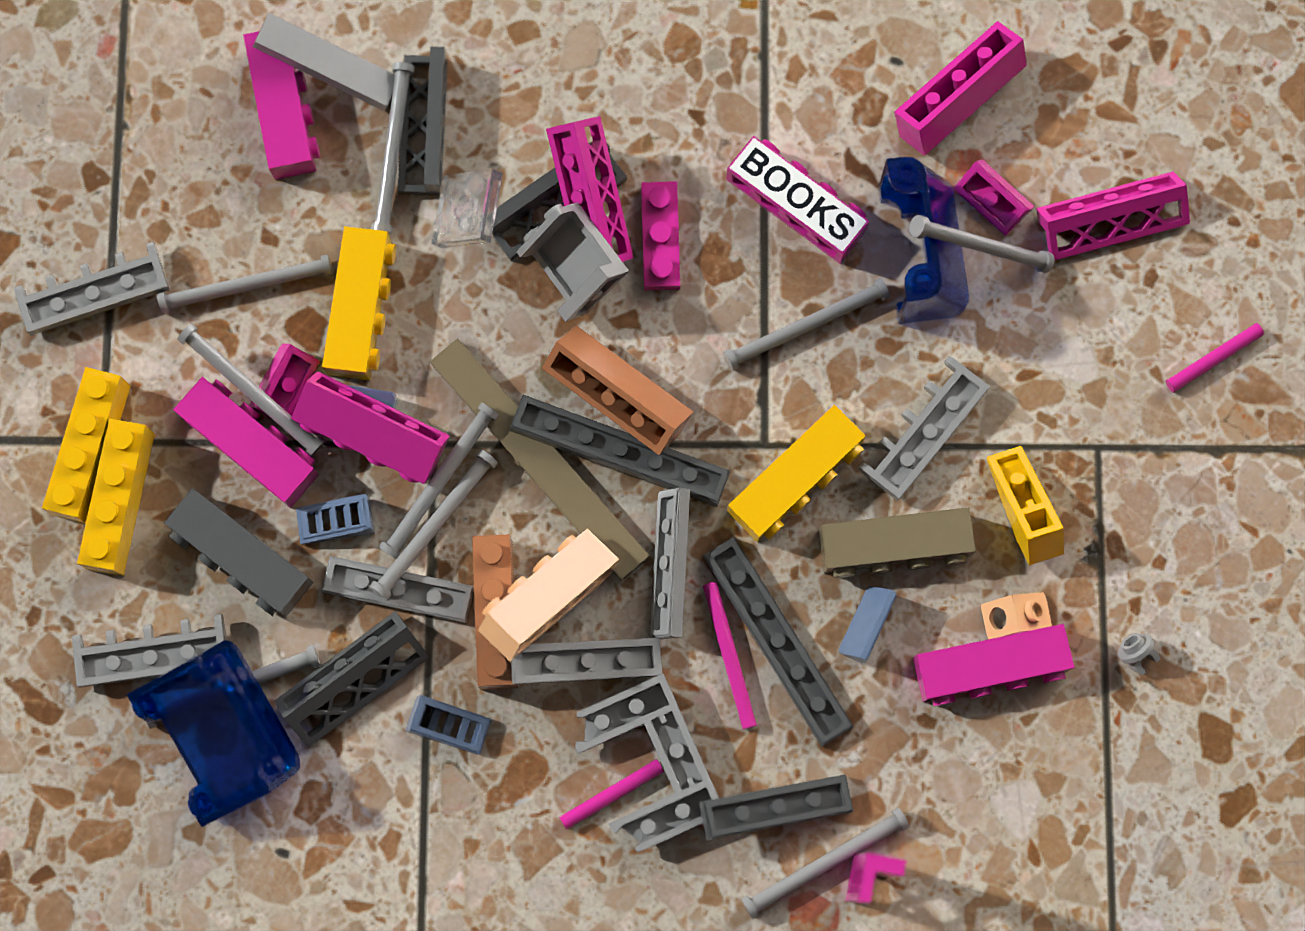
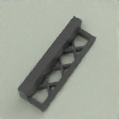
M430 47V56L404 55V63H409L413 66H429V80L420 87L413 80L412 75L409 77L399 151V195L442 196L448 59L445 47ZM411 85H412V86L414 87V89L416 90L412 95H411ZM422 96L428 102L427 114L418 120L410 112V105ZM411 120L415 125L409 129V121ZM421 130L426 135V145L417 155L408 146V141L417 131ZM409 154L413 159L407 164ZM419 164L424 169V185H406L407 173Z
M607 143V147H608V151H609V155H610V146H609L608 143ZM610 155L618 187L627 180V176ZM555 167L483 217L486 229L510 261L519 256L517 250L525 241L523 240L511 248L501 234L514 226L526 228V235L531 229L541 225L540 223L532 222L536 209L541 206L554 207L557 204L564 206V203L561 202L562 195ZM556 195H558V196H557V201H552V200H551L553 197H555ZM526 216H528V221H527V222H526V221H521L523 218H525Z
M394 611L274 700L285 721L309 748L427 660L429 655L398 613ZM407 642L416 651L405 661H393L395 651ZM372 668L383 669L381 678L374 684L363 683L365 674ZM341 691H353L351 701L346 705L332 706L334 697ZM310 714H322L320 724L308 733L299 724Z

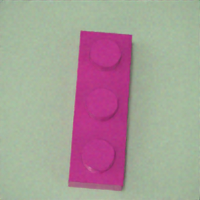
M677 181L641 182L644 290H680Z

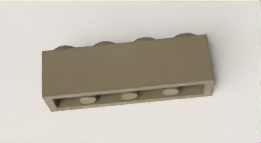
M969 507L821 524L819 528L824 574L833 573L834 578L856 576V570L870 569L871 574H883L892 572L893 566L907 564L908 570L924 569L930 567L931 561L944 560L945 566L967 563L966 557H971L976 552Z

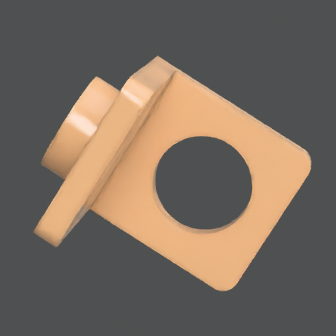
M1044 593L1014 594L981 605L988 639L1052 626ZM998 607L1004 610L1007 618L1006 624L1002 629L997 628L993 621L994 611Z

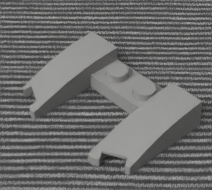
M664 674L577 712L578 718H586L585 740L576 741L575 749L578 754L645 725L675 792L673 795L608 823L613 832L617 833L622 827L640 842L635 848L637 852H640L703 824L699 802L719 797Z

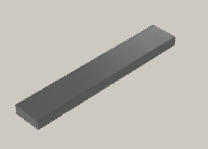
M524 394L510 426L511 432L669 490L675 488L690 489L691 498L715 507L719 504L730 470L668 447L658 455L627 432Z
M735 536L703 555L706 564L819 745L822 747L853 728L854 726Z

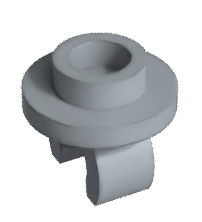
M1135 633L1127 636L1122 641L1121 647L1118 650V656L1121 661L1128 664L1132 670L1141 675L1146 673L1141 666L1143 658L1147 656L1156 663L1160 660L1158 652L1153 649L1154 641L1148 634Z

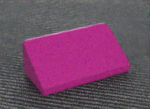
M982 159L976 161L953 187L956 192L1005 236L1034 208L1024 196Z
M282 343L259 388L292 416L306 381L314 375L320 361L291 344ZM251 400L249 406L252 409L271 418Z

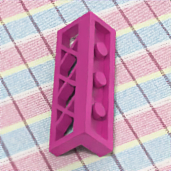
M597 116L547 128L546 132L564 206L578 202L612 249V237L616 239L619 251L617 256L623 262L632 259V249L601 117ZM584 127H590L593 140L592 145L587 141ZM595 166H598L600 170V182L596 179ZM604 201L608 204V208H609V216H608V217H607V216L605 215V213H604V209H603V203H604Z
M1174 172L1036 208L1037 220L1046 231L1048 252L1053 254L1054 260L1190 224L1187 185ZM1178 201L1179 215L1166 219L1158 215L1167 203ZM1142 211L1147 214L1139 226L1129 228L1124 225L1131 213ZM1106 220L1112 224L1105 235L1094 237L1089 234L1097 222ZM1070 229L1078 233L1069 245L1058 247L1056 233Z
M867 852L854 855L845 901L870 903L875 875L887 878L902 877L905 872L906 860Z

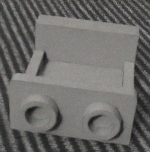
M578 202L566 206L557 204L549 209L544 215L545 221L524 236L523 240L525 243L517 250L520 258L530 255L534 256L565 298L566 302L557 310L565 322L587 315L629 272Z

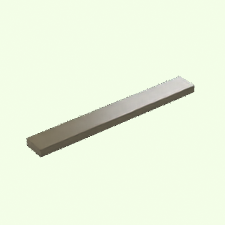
M458 338L430 361L434 369L476 416L480 411L478 406L481 402L499 414L496 421L492 419L486 428L580 534L588 529L619 558L613 572L621 581L650 557L554 447L510 431V426L518 406Z

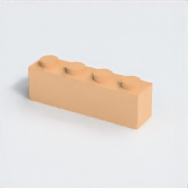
M588 529L577 538L573 535L566 538L558 547V554L553 558L546 555L533 568V575L528 579L524 576L518 578L508 589L509 595L503 600L496 597L482 611L485 618L478 631L510 662L604 582L619 561V558Z

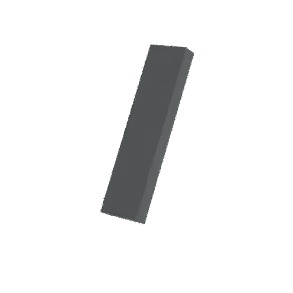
M846 774L699 802L706 840L854 812Z

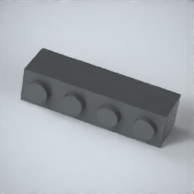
M193 488L164 522L165 525L173 530L169 535L172 540L184 549H187L190 544L202 552L197 558L214 572L219 566L228 572L230 576L226 581L242 594L250 589L259 596L255 604L272 617L277 611L287 617L314 583L309 577Z

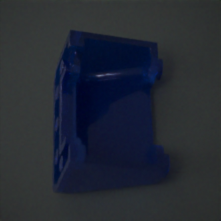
M913 157L886 159L878 185L880 203L890 202L900 210L901 218L922 215L927 217L932 223L959 230L954 191L947 179ZM926 236L922 238L925 263L914 265L908 270L904 278L906 297L904 301L896 304L898 324L953 318L959 316L965 310L969 302V291L962 246Z
M221 641L126 694L132 704L134 713L139 718L149 723L159 719L162 720L191 771L197 785L189 791L188 807L190 812L196 817L201 828L273 792L300 769V758L297 750L243 654L231 641Z

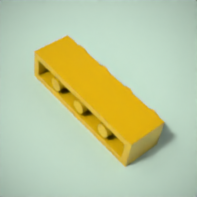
M344 226L322 368L328 376L370 381L372 370H378L380 349L375 348L377 335H383L385 329V314L381 313L383 300L389 299L391 280L386 278L388 265L393 266L396 257V244H392L388 231Z
M85 367L42 505V509L51 515L86 524L109 419L121 420L131 387L122 376Z
M834 404L728 505L727 512L757 543L764 536L771 540L785 526L781 520L792 511L797 515L811 501L807 495L817 486L821 490L826 488L837 477L838 474L834 470L843 461L849 465L864 451L860 445L863 443L866 435Z
M109 419L77 560V564L87 570L124 576L155 436V433L144 424Z

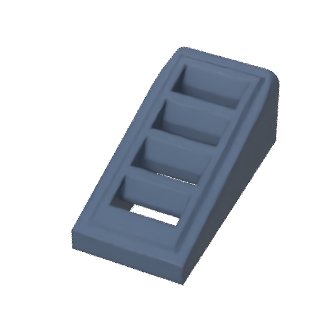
M367 494L296 508L301 545L375 534L371 502ZM351 508H358L360 524L353 525ZM338 510H343L345 527L339 528ZM329 512L331 530L328 531L324 529L322 513ZM315 514L317 533L310 534L308 515Z
M419 695L416 697L405 732L480 755L491 719ZM426 707L433 709L427 728L420 727ZM443 712L447 714L441 733L435 732L440 714ZM455 718H462L456 738L450 737ZM470 721L477 724L471 742L467 743L464 742Z

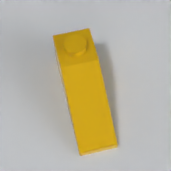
M1022 446L988 456V466L1014 536L1028 565L1030 566L1063 555L1064 528Z

